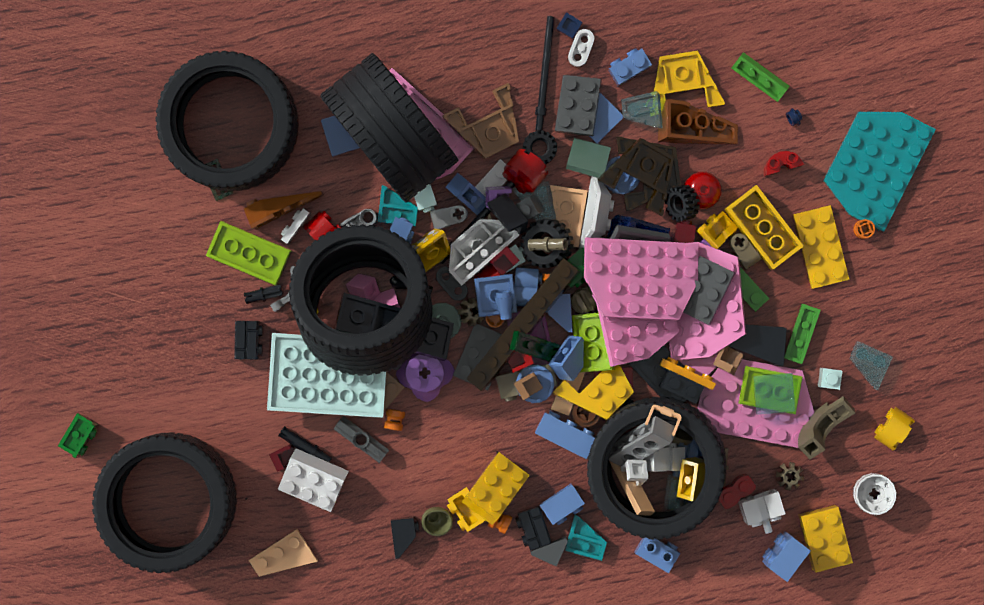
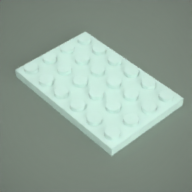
M272 333L267 410L383 418L386 372L382 371L379 374L374 373L372 375L363 374V376L341 373L339 370H333L332 367L329 368L325 363L320 362L307 348L301 335Z

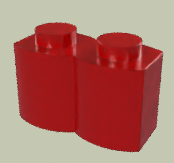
M739 475L732 481L731 485L723 487L719 502L725 509L732 508L741 498L750 495L755 490L756 485L749 475Z

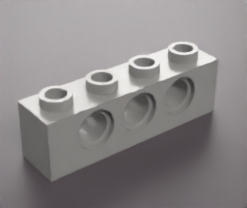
M656 416L651 418L648 425L643 423L619 437L611 449L608 460L621 467L627 460L647 458L649 455L672 443L674 436H672L674 426Z

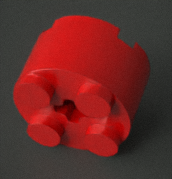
M519 149L504 166V172L502 173L503 177L514 183L516 189L522 194L534 192L548 175V171L545 172L544 170L546 168L544 162L532 152L529 155L524 153L525 149Z

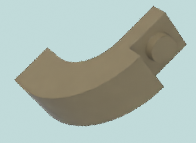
M844 396L830 405L826 402L803 425L798 436V448L809 460L825 451V439L829 432L837 424L855 414V409Z

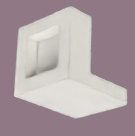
M627 460L621 466V471L627 473V481H636V486H641L648 480L646 460Z

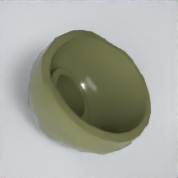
M431 507L422 515V527L432 536L445 535L453 525L452 515L447 509L442 507Z

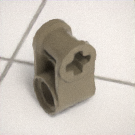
M735 233L729 238V245L736 256L739 257V262L745 270L762 260L757 250L744 234ZM736 237L738 239L742 238L741 246L734 245Z

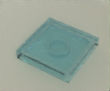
M792 373L753 376L756 415L795 412Z

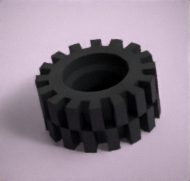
M537 130L525 138L523 143L524 153L529 155L532 152L535 154L532 150L533 144L536 141L545 142L547 152L544 155L536 156L546 165L556 155L557 142L549 132Z
M689 185L673 187L667 191L668 195L665 204L668 207H666V211L669 210L668 215L678 222L692 219L699 212L697 209L700 208V205H697V202L700 201L696 199L697 193H693L694 189L690 188Z

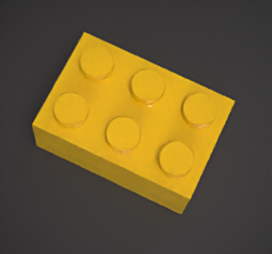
M499 452L467 493L462 503L493 525L530 475Z
M833 505L798 514L806 547L811 550L808 555L812 570L815 573L853 563L838 506Z

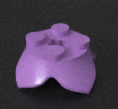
M416 353L412 354V357L406 360L400 369L397 370L396 376L399 382L404 387L410 388L418 399L425 402L431 401L437 397L440 388L451 381L455 371L454 367L447 359L442 361ZM424 367L430 370L427 378H423V375L420 376V371H423Z

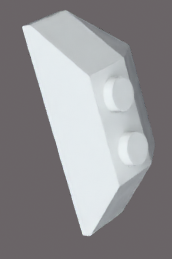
M593 176L590 179L579 249L585 247V238H600L605 234L606 230H610L611 219H608L609 211L613 212L614 200H611L612 195L604 184L599 182L597 177Z
M479 219L451 244L449 272L462 286L487 265L492 258L512 243L519 234L516 230L508 232L499 220Z

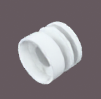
M869 473L857 480L853 488V497L860 509L869 514L880 515L893 507L896 501V489L887 477ZM873 488L879 492L874 499L869 495Z

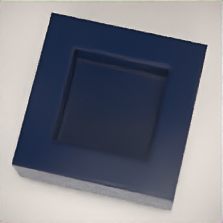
M566 12L556 30L573 39L583 22Z

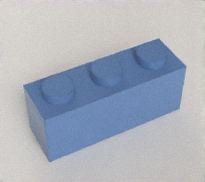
M550 411L549 414L545 412L535 430V434L587 459L595 439L593 436L595 433L586 428L583 431L576 428L578 424L568 419L566 422L560 420V415Z

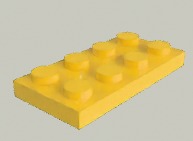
M831 205L793 214L798 238L804 245L801 250L811 289L849 280Z

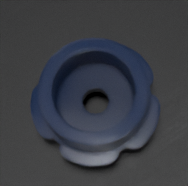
M791 108L786 113L787 120L792 127L801 124L800 121L803 118L798 109L794 110Z

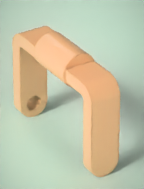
M653 405L645 425H648L653 411H659L668 417L678 419L672 436H675L682 418L681 415L665 406Z

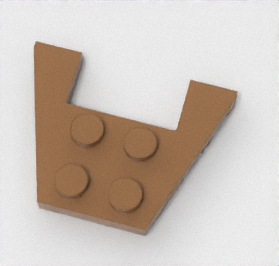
M509 83L492 91L501 109L469 125H467L459 107L442 116L483 159L519 142Z

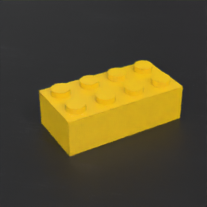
M757 185L753 186L724 209L742 234L754 246L770 270L775 269L804 246Z

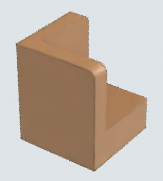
M726 346L720 350L713 365L734 375L744 355Z
M534 372L514 382L523 400L543 388Z

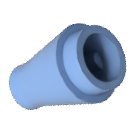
M510 290L496 292V297H494L501 320L512 318L514 295L511 294Z

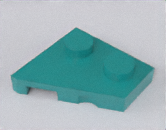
M382 185L378 222L392 224L395 217L405 218L416 227L418 207L409 201L405 203L397 193Z
M574 514L565 551L602 561L607 541L578 515Z

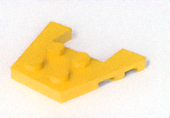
M698 51L659 57L650 117L661 115L666 101L665 94L704 88L707 108L725 105V101L721 97Z
M616 365L614 366L615 370L601 371L581 393H578L564 380L553 391V394L608 420L634 391L621 366Z

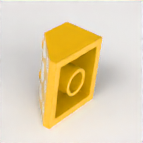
M433 229L416 243L411 244L412 248L419 254L425 272L450 254V246L446 234L440 229Z

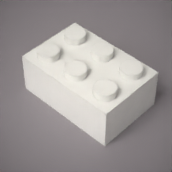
M296 448L289 460L278 490L331 512L349 471Z

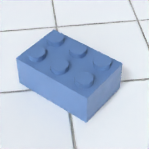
M784 531L783 534L779 533L774 539L775 545L772 549L768 548L762 556L764 558L762 562L788 582L811 550Z

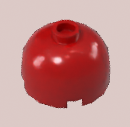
M696 172L685 181L684 185H689L690 188L694 189L693 193H697L696 199L700 201L697 202V205H700L699 209H708L719 201L721 184L713 174L709 172Z

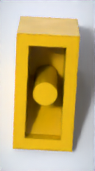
M698 457L682 459L677 497L690 501L696 500L705 480L704 459Z

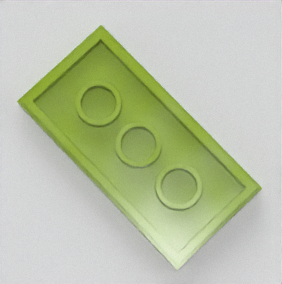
M220 221L206 256L268 283L277 285L291 250Z

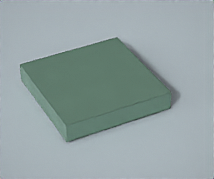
M574 137L566 169L599 178L606 170L611 148Z

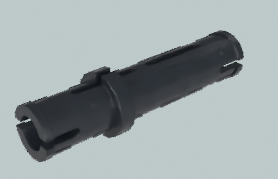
M286 426L282 428L278 437H281L299 450L330 463L333 458L320 450L318 445L314 446L286 428Z

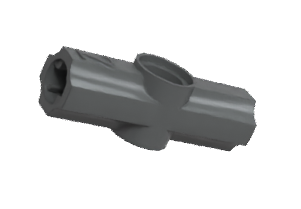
M345 416L334 427L335 431L378 463L382 461L389 451L387 447ZM359 434H363L367 438L366 443L363 445L358 444L356 440Z

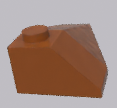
M667 99L658 122V142L738 144V125L719 116L711 115L702 108L698 109L689 102Z
M322 191L259 201L253 199L247 202V207L243 209L251 228L256 230L320 198L324 194Z

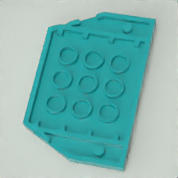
M857 112L823 181L845 208L848 215L858 220H870L876 229L884 232L936 129L903 112Z

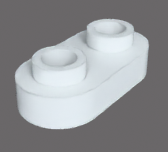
M582 29L577 32L568 55L569 63L574 67L583 66L588 59L594 42V35L590 30ZM586 36L588 42H581V37ZM576 54H579L581 56L580 61H576L574 59V56Z

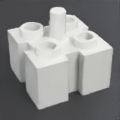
M671 443L647 458L642 459L647 462V471H680L682 459H685V447H677V443Z
M775 489L742 498L738 502L744 522L747 525H752V527L763 524L766 534L773 532L770 521L782 519L781 515L785 514L780 494Z

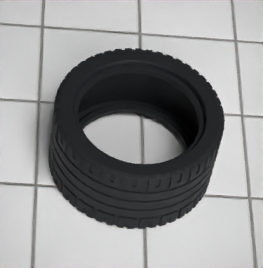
M214 51L213 53H205L202 56L199 55L195 59L189 60L188 63H184L180 69H177L173 76L171 75L168 83L164 85V90L161 91L160 99H158V107H156L157 116L155 118V122H157L156 131H158L157 136L160 140L161 148L164 150L163 152L169 157L168 160L174 167L180 170L183 175L216 190L242 191L267 182L268 179H271L280 171L281 167H284L294 150V145H296V136H298L299 122L297 121L298 113L289 89L267 65L243 53ZM222 77H241L261 86L270 100L273 110V130L270 139L256 158L242 166L228 169L207 166L194 155L186 141L184 134L186 108L193 95L208 82Z
M371 53L361 61V64H357L343 78L337 80L333 86L322 92L320 97L373 165L406 203L415 197L418 192L425 189L428 184L430 185L435 181L437 177L445 173L446 169L448 170L458 162V158L392 73L374 53Z
M356 224L350 227L344 226L341 229L337 228L332 232H327L326 235L320 236L318 240L313 241L312 245L308 246L305 249L306 251L300 255V259L297 260L296 267L293 268V274L290 278L291 282L289 283L291 308L303 341L310 352L329 368L332 367L333 370H339L341 373L357 374L358 376L389 371V369L396 368L397 365L403 364L406 359L408 360L412 357L411 355L417 352L418 347L420 348L423 340L426 339L433 315L432 299L425 268L419 254L412 248V245L406 242V239L402 236L399 237V234L392 233L389 229H383V227L379 226L375 227V225L366 226V224H360V226ZM365 267L382 269L395 275L407 287L404 305L396 317L385 326L372 332L362 334L340 332L326 325L317 316L318 303L325 288L336 277L353 269Z
M666 397L639 399L615 412L596 435L588 455V485L590 486L591 495L593 494L594 502L597 503V507L603 512L602 514L611 523H614L617 528H621L626 533L629 532L633 536L637 535L644 539L645 537L653 540L654 538H657V540L669 539L673 536H680L682 533L685 534L689 530L696 528L697 525H700L710 515V512L714 510L719 501L727 467L723 441H721L719 432L711 424L712 422L709 418L688 403L685 404L681 400L668 399ZM653 405L665 406L681 415L682 418L678 427L687 432L699 446L705 463L704 484L695 501H689L687 504L671 511L654 512L651 516L637 515L631 502L617 488L608 458L613 445L623 433L636 425L646 422ZM656 410L653 411L651 418L656 416L672 425H676L678 420L661 414Z
M175 432L150 435L129 443L118 450L119 452L115 453L106 462L107 465L102 468L101 474L97 478L98 481L95 483V491H93L92 512L94 514V523H96V529L99 531V536L104 540L106 547H109V550L119 560L122 559L125 564H130L133 568H139V570H146L151 573H171L172 571L176 572L186 569L211 553L223 541V538L232 526L231 522L234 520L235 505L237 504V492L233 475L230 473L228 465L225 464V460L220 457V454L214 451V448L208 446L206 442L200 441L196 437L193 438L182 433L175 434ZM166 455L179 458L194 467L205 481L210 496V512L203 531L194 541L178 547L157 546L138 536L128 524L122 507L123 487L133 468L147 457Z

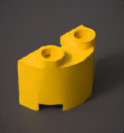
M722 211L717 216L715 213L706 220L708 224L704 223L696 231L711 247L718 249L738 227Z
M897 407L891 408L885 416L887 418L884 425L880 424L874 432L876 434L874 438L892 451L896 449L899 443L905 440L912 429L910 426L915 422V419Z
M466 487L447 499L449 502L447 507L453 515L455 513L458 515L460 520L457 523L462 531L466 530L468 532L486 520L462 503V500L469 492V489Z

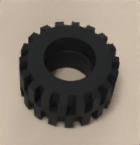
M546 219L531 223L530 227L526 228V234L521 237L524 240V243H521V247H524L522 253L528 256L526 260L528 262L532 261L531 265L539 266V268L558 266L563 258L567 259V256H571L572 252L569 250L574 246L570 241L573 240V236H569L571 231L565 229L566 225L559 223L558 220ZM547 232L553 239L566 238L568 240V248L566 251L553 250L550 255H547L542 250L529 251L528 240L541 239L542 235Z

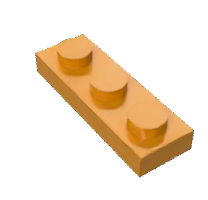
M670 357L667 360L662 358L660 366L710 390L714 389L716 383L712 382L713 377L704 373L702 376L695 374L696 369L687 365L682 368L677 365V360Z

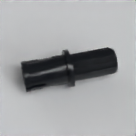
M281 285L267 288L260 287L259 290L244 292V297H246L244 299L246 304L262 300L266 302V299L282 296L283 290Z

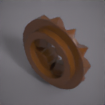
M573 404L571 413L573 420L578 425L590 427L597 424L601 418L593 413H589V417L586 414H580L585 409Z

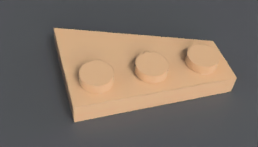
M550 185L556 220L559 223H564L566 225L565 229L571 231L569 233V236H573V240H570L571 244H574L573 247L579 248L589 191Z
M296 529L251 558L249 562L258 576H263L318 562V559L299 530Z

